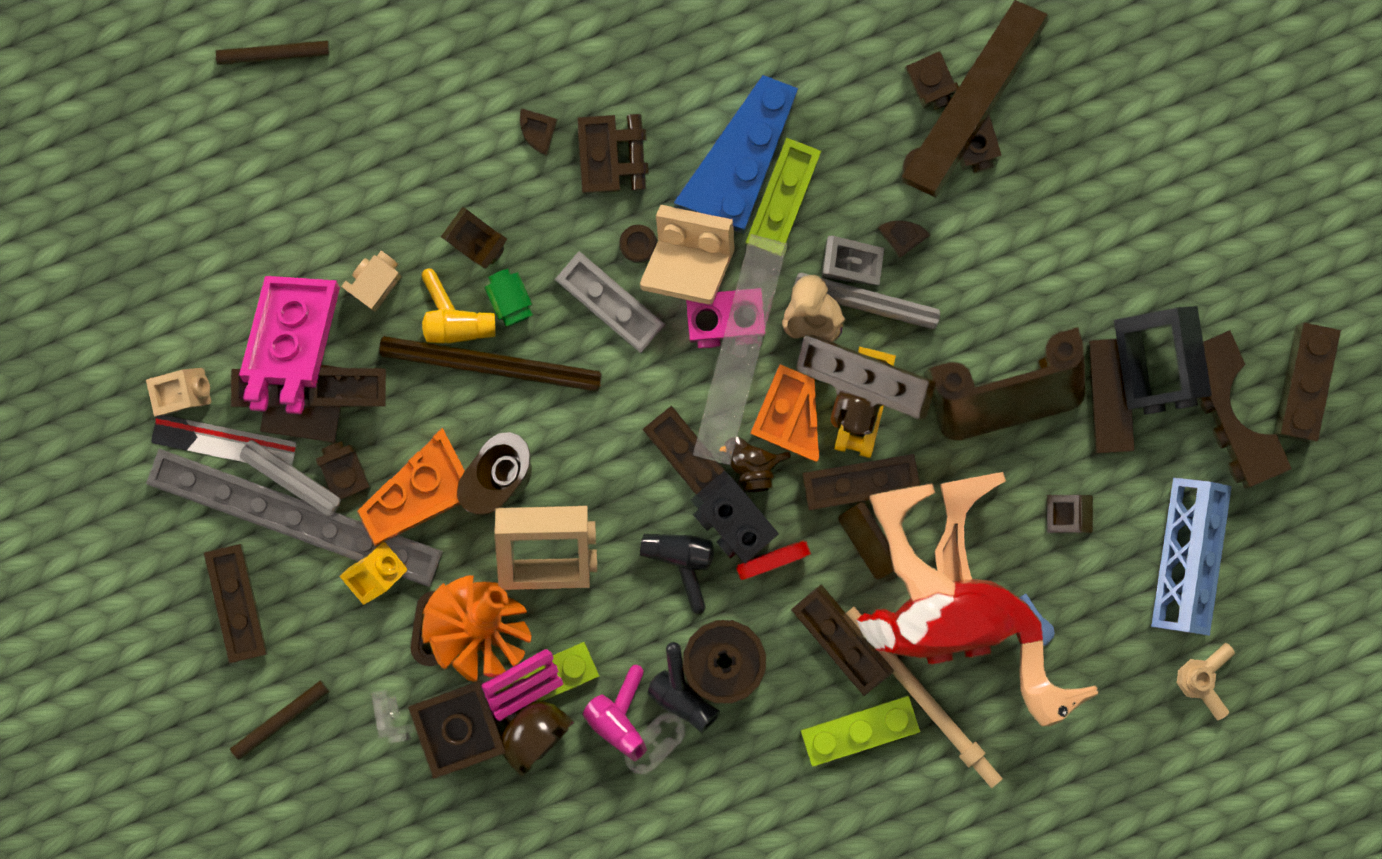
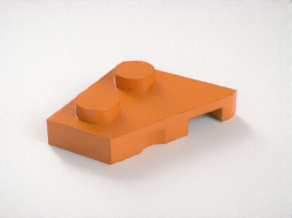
M780 364L750 434L817 463L819 449L815 379Z

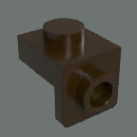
M464 207L460 209L441 235L443 240L484 269L489 264H494L501 257L504 251L503 245L507 241L506 237L492 229Z

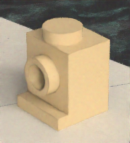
M380 251L370 261L365 258L358 265L352 275L356 279L352 285L345 281L341 287L376 312L402 277L395 270L399 264L383 251Z

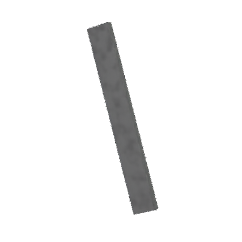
M158 449L146 482L147 485L356 561L362 560L377 547L374 546L363 523L336 512L330 517L326 516L305 501L162 449ZM399 535L385 541L407 567V571L401 577L430 587L443 551Z

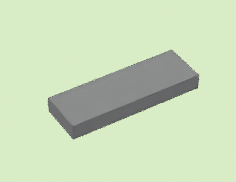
M580 251L555 279L557 283L640 353L665 326L660 319Z

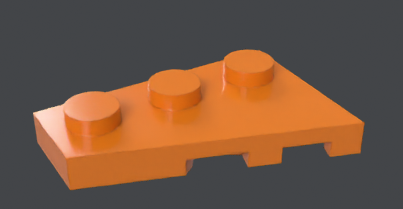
M443 428L358 510V515L374 546L460 505L457 487L465 470Z

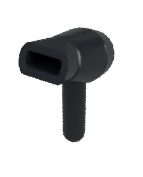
M644 533L641 541L640 556L677 566L692 612L702 614L705 611L706 605L695 570H708L714 559L712 540L692 535Z
M670 642L666 646L668 671L663 670L652 679L648 688V695L659 706H662L663 709L690 722L699 732L704 733L716 721L720 710L704 702L685 682L681 647L677 642Z

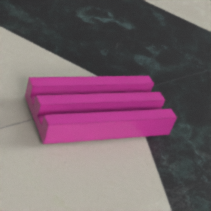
M545 649L481 685L493 717L500 721L564 685L562 679L557 675L559 671L552 661L554 657L550 651ZM544 665V669L529 676L528 678L520 679L521 677L529 674L530 672ZM513 683L512 687L504 690L503 692L497 695L494 694L496 691Z

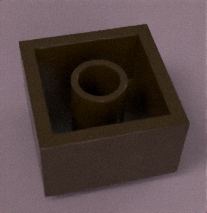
M483 679L408 706L433 779L506 753L502 744V733L498 721L493 717L481 686L484 684Z

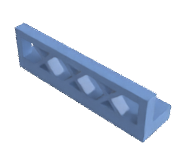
M1173 478L1151 627L1210 636L1232 486L1208 481ZM1184 488H1197L1195 504L1187 511L1182 503ZM1186 524L1191 531L1190 541L1182 548L1177 541L1178 531ZM1181 562L1185 568V576L1176 586L1171 578L1172 569ZM1174 599L1180 606L1178 623L1165 621L1167 605Z

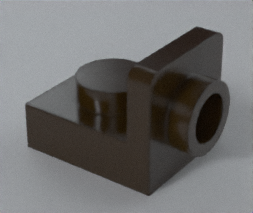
M940 51L905 67L923 109L931 105L934 110L947 106L959 88L957 82L954 83Z
M340 441L321 449L323 456L316 458V462L321 467L330 492L338 496L340 500L371 488L353 445L344 447L343 442Z

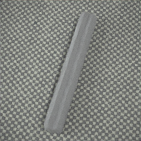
M798 273L795 284L803 276H808V274ZM823 279L828 287L827 294L835 299L839 305L929 329H935L938 325L940 318L939 309Z

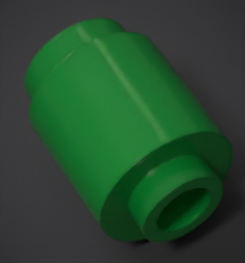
M504 269L488 277L490 284L485 286L484 289L498 320H503L505 327H510L533 316L530 309L533 304L518 272L511 274L509 269Z

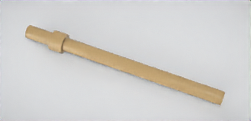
M853 606L846 614L859 628L856 619L861 614ZM878 651L894 669L892 674L960 751L959 757L968 768L972 766L991 788L997 785L1003 778L984 757L985 752L976 741L972 743L896 654Z

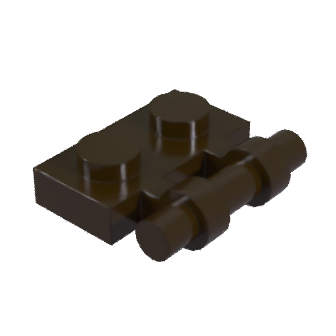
M641 114L627 115V129L616 130L615 115L577 118L583 194L620 192L619 177L621 176L631 177L632 191L646 190L645 175H649V164L644 161L643 142L647 141L646 129H642ZM617 143H628L630 163L618 164Z

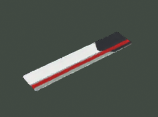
M167 415L156 416L151 440L153 444L244 462L240 458L241 450L247 442L254 440L291 466L296 449V443L293 441Z

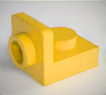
M382 542L368 556L348 567L339 577L364 605L385 593L407 571V567L385 542Z

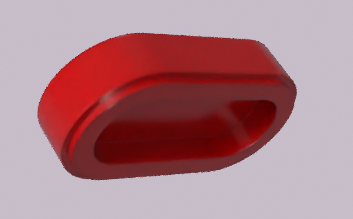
M803 540L750 559L746 563L742 562L737 565L736 569L740 580H744L810 555L811 552L807 541Z

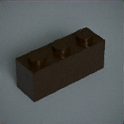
M1305 322L1296 325L1274 434H1277L1278 437L1306 443L1318 442L1341 330Z

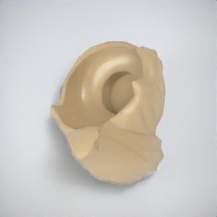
M817 275L803 276L792 288L791 301L785 310L782 326L785 333L793 339L804 338L805 335H815L834 342L841 336L846 319L842 315L837 301L827 294L828 287L825 280Z

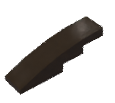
M320 368L316 387H304V408L386 407V369ZM231 369V407L250 408L251 402L244 400V393L248 383L243 382L239 375L241 369ZM269 384L267 408H286L287 404L280 403V395L284 385Z

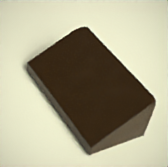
M860 502L838 517L840 524L874 578L878 580L894 572L888 540L865 503Z

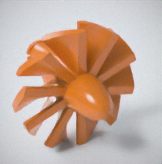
M467 575L448 585L443 583L433 593L423 610L422 639L424 643H431L434 656L443 669H446L455 659L452 663L453 667L467 680L477 682L478 651L482 650L484 653V675L491 678L506 671L493 653L491 645L500 648L513 667L518 665L525 655V650L505 642L499 633H508L528 643L531 642L532 636L524 621L501 623L502 616L526 613L527 610L521 603L509 598L505 590L499 587L498 583H473L474 575Z

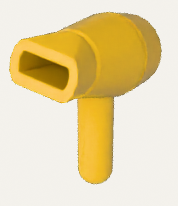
M430 268L422 272L421 278L438 310L426 312L422 321V331L427 342L449 344L475 340L477 338L496 337L495 313L455 310L436 272Z

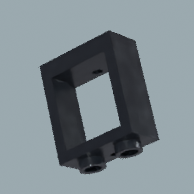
M1198 306L1177 307L1114 320L1128 410L1143 408L1144 415L1166 412V404L1175 403V409L1198 406V398L1212 396ZM1172 326L1182 390L1152 396L1142 332Z

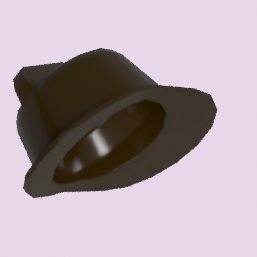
M511 432L499 433L493 436L484 444L478 455L464 471L458 482L457 496L459 503L467 512L475 515L489 514L500 508L511 496L517 495L528 486L532 476L530 450L521 436Z

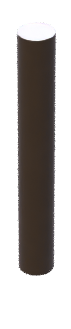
M329 41L216 50L217 65L327 56L330 55Z
M322 680L318 681L230 748L232 754L237 760L242 759L328 694L330 691Z

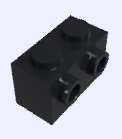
M725 470L690 499L698 509L693 513V516L706 531L713 527L719 533L721 538L716 543L730 559L737 554L746 563L779 535L777 530Z

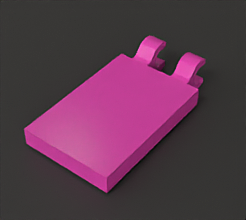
M265 276L239 374L243 382L248 383L244 393V400L251 402L250 410L266 411L269 400L268 386L269 384L284 385L280 395V403L287 404L286 413H302L304 408V387H316L340 291L336 280Z

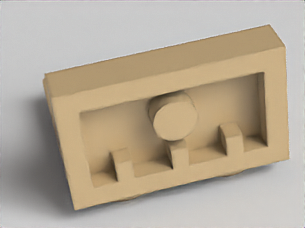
M660 205L656 214L658 242L641 279V290L709 305L712 304L735 250L733 220Z

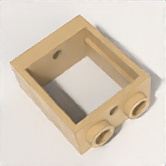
M587 506L496 509L495 543L498 585L504 590L590 588V572H597V549L589 550V544H596L595 521H588ZM578 539L579 558L514 559L513 540Z

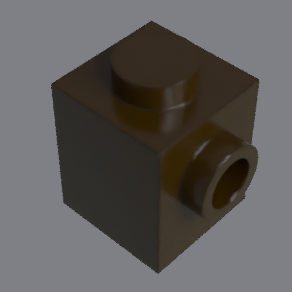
M988 115L960 159L963 171L972 168L973 174L993 169L995 168L994 161L999 160L1002 156L990 115Z

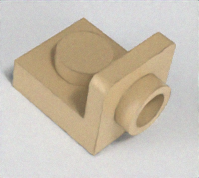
M203 368L179 370L146 380L154 416H162L192 407L211 404L210 384Z

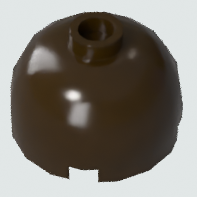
M533 702L524 709L521 708L502 720L507 725L501 735L502 744L506 752L503 755L508 763L523 777L533 768L532 764L536 760H541L575 722L564 711L553 704Z

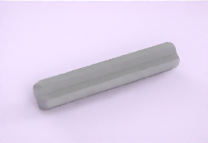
M254 440L247 442L241 450V460L324 515L330 517L339 507L341 500L338 496Z

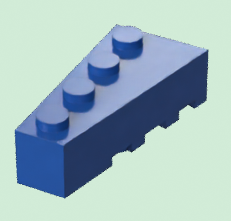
M762 75L674 201V208L732 219L734 231L744 234L796 98L798 88Z

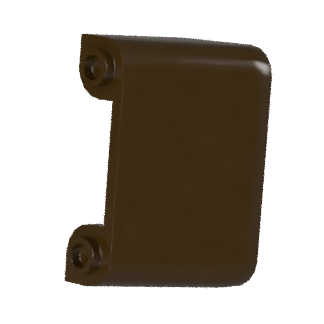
M1075 327L1051 336L1045 347L1046 356L1037 361L1038 370L975 387L969 369L958 362H947L928 368L924 372V376L936 382L931 401L941 433L954 441L964 440L1070 411L1078 407L1084 401L1086 394L1084 346L1079 328Z

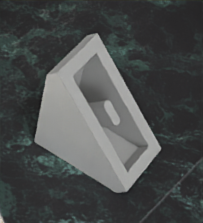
M828 236L821 278L879 285L884 248L836 236Z

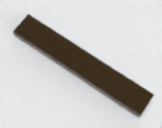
M1014 0L902 175L903 183L935 198L938 196L1048 22L1047 13Z

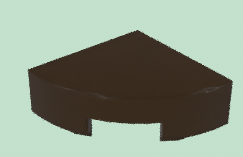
M521 108L520 126L524 138L535 151L547 156L558 120Z
M890 221L877 228L899 258L930 237L928 231L923 227L908 221Z

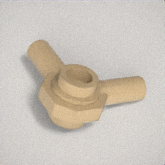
M1224 643L1205 661L1190 659L1178 670L1177 684L1186 697L1201 698L1216 720L1223 719L1229 713V710L1213 690L1216 681L1215 672L1235 655V651L1227 643Z

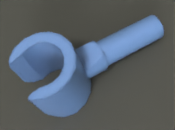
M1024 594L1019 598L1029 605L1041 621L1043 646H1046L1054 637V627L1039 614L1028 595Z

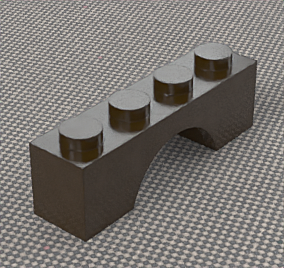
M1229 330L1204 341L1212 396L1198 398L1204 413L1206 415L1212 414L1217 426L1212 429L1219 447L1221 449L1227 448L1232 459L1228 463V467L1234 481L1237 484L1242 482L1244 488H1248L1291 470L1292 468L1277 434L1254 432L1245 427L1233 412L1230 402L1231 386L1238 372L1246 364L1231 331Z

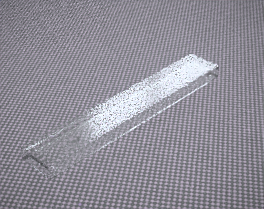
M750 234L695 444L694 456L730 465L787 243Z

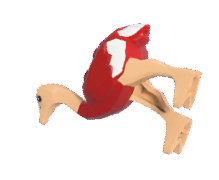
M1003 472L940 484L947 519L944 533L934 551L936 570L915 555L902 527L905 515L917 503L934 494L933 485L927 484L869 496L875 516L883 527L888 540L894 571L904 581L910 599L896 612L892 613L886 609H876L873 614L864 613L856 619L863 636L874 646L875 650L910 657L927 658L928 664L952 661V653L964 651L965 657L990 654V646L1000 644L1007 637L1016 633L1020 643L1019 672L1021 693L1029 712L1042 727L1062 722L1074 709L1098 694L1096 686L1063 689L1053 685L1046 677L1044 669L1042 623L1026 602L1003 586L993 581L972 579L965 550L964 525L966 513L977 500L1006 481Z

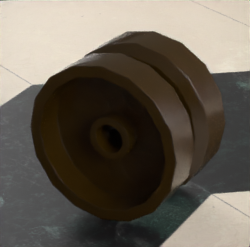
M715 620L702 625L690 636L683 653V670L689 685L701 697L715 703H734L747 698L760 685L766 671V653L760 638L748 626L734 620ZM720 654H728L731 657L732 663L728 668L718 666L717 658H719Z

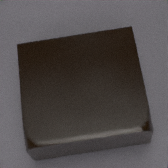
M1047 495V533L1093 532L1092 495Z

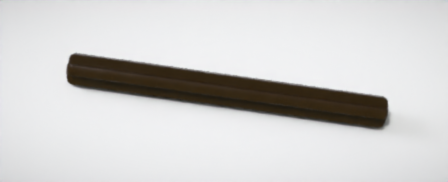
M387 336L381 338L379 355L382 357L590 391H599L602 380L601 372L596 370Z

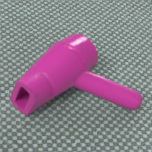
M633 665L629 668L615 702L605 695H599L593 698L583 711V717L590 727L634 762L640 759L647 751L643 739L626 716L644 673L643 668L639 665Z

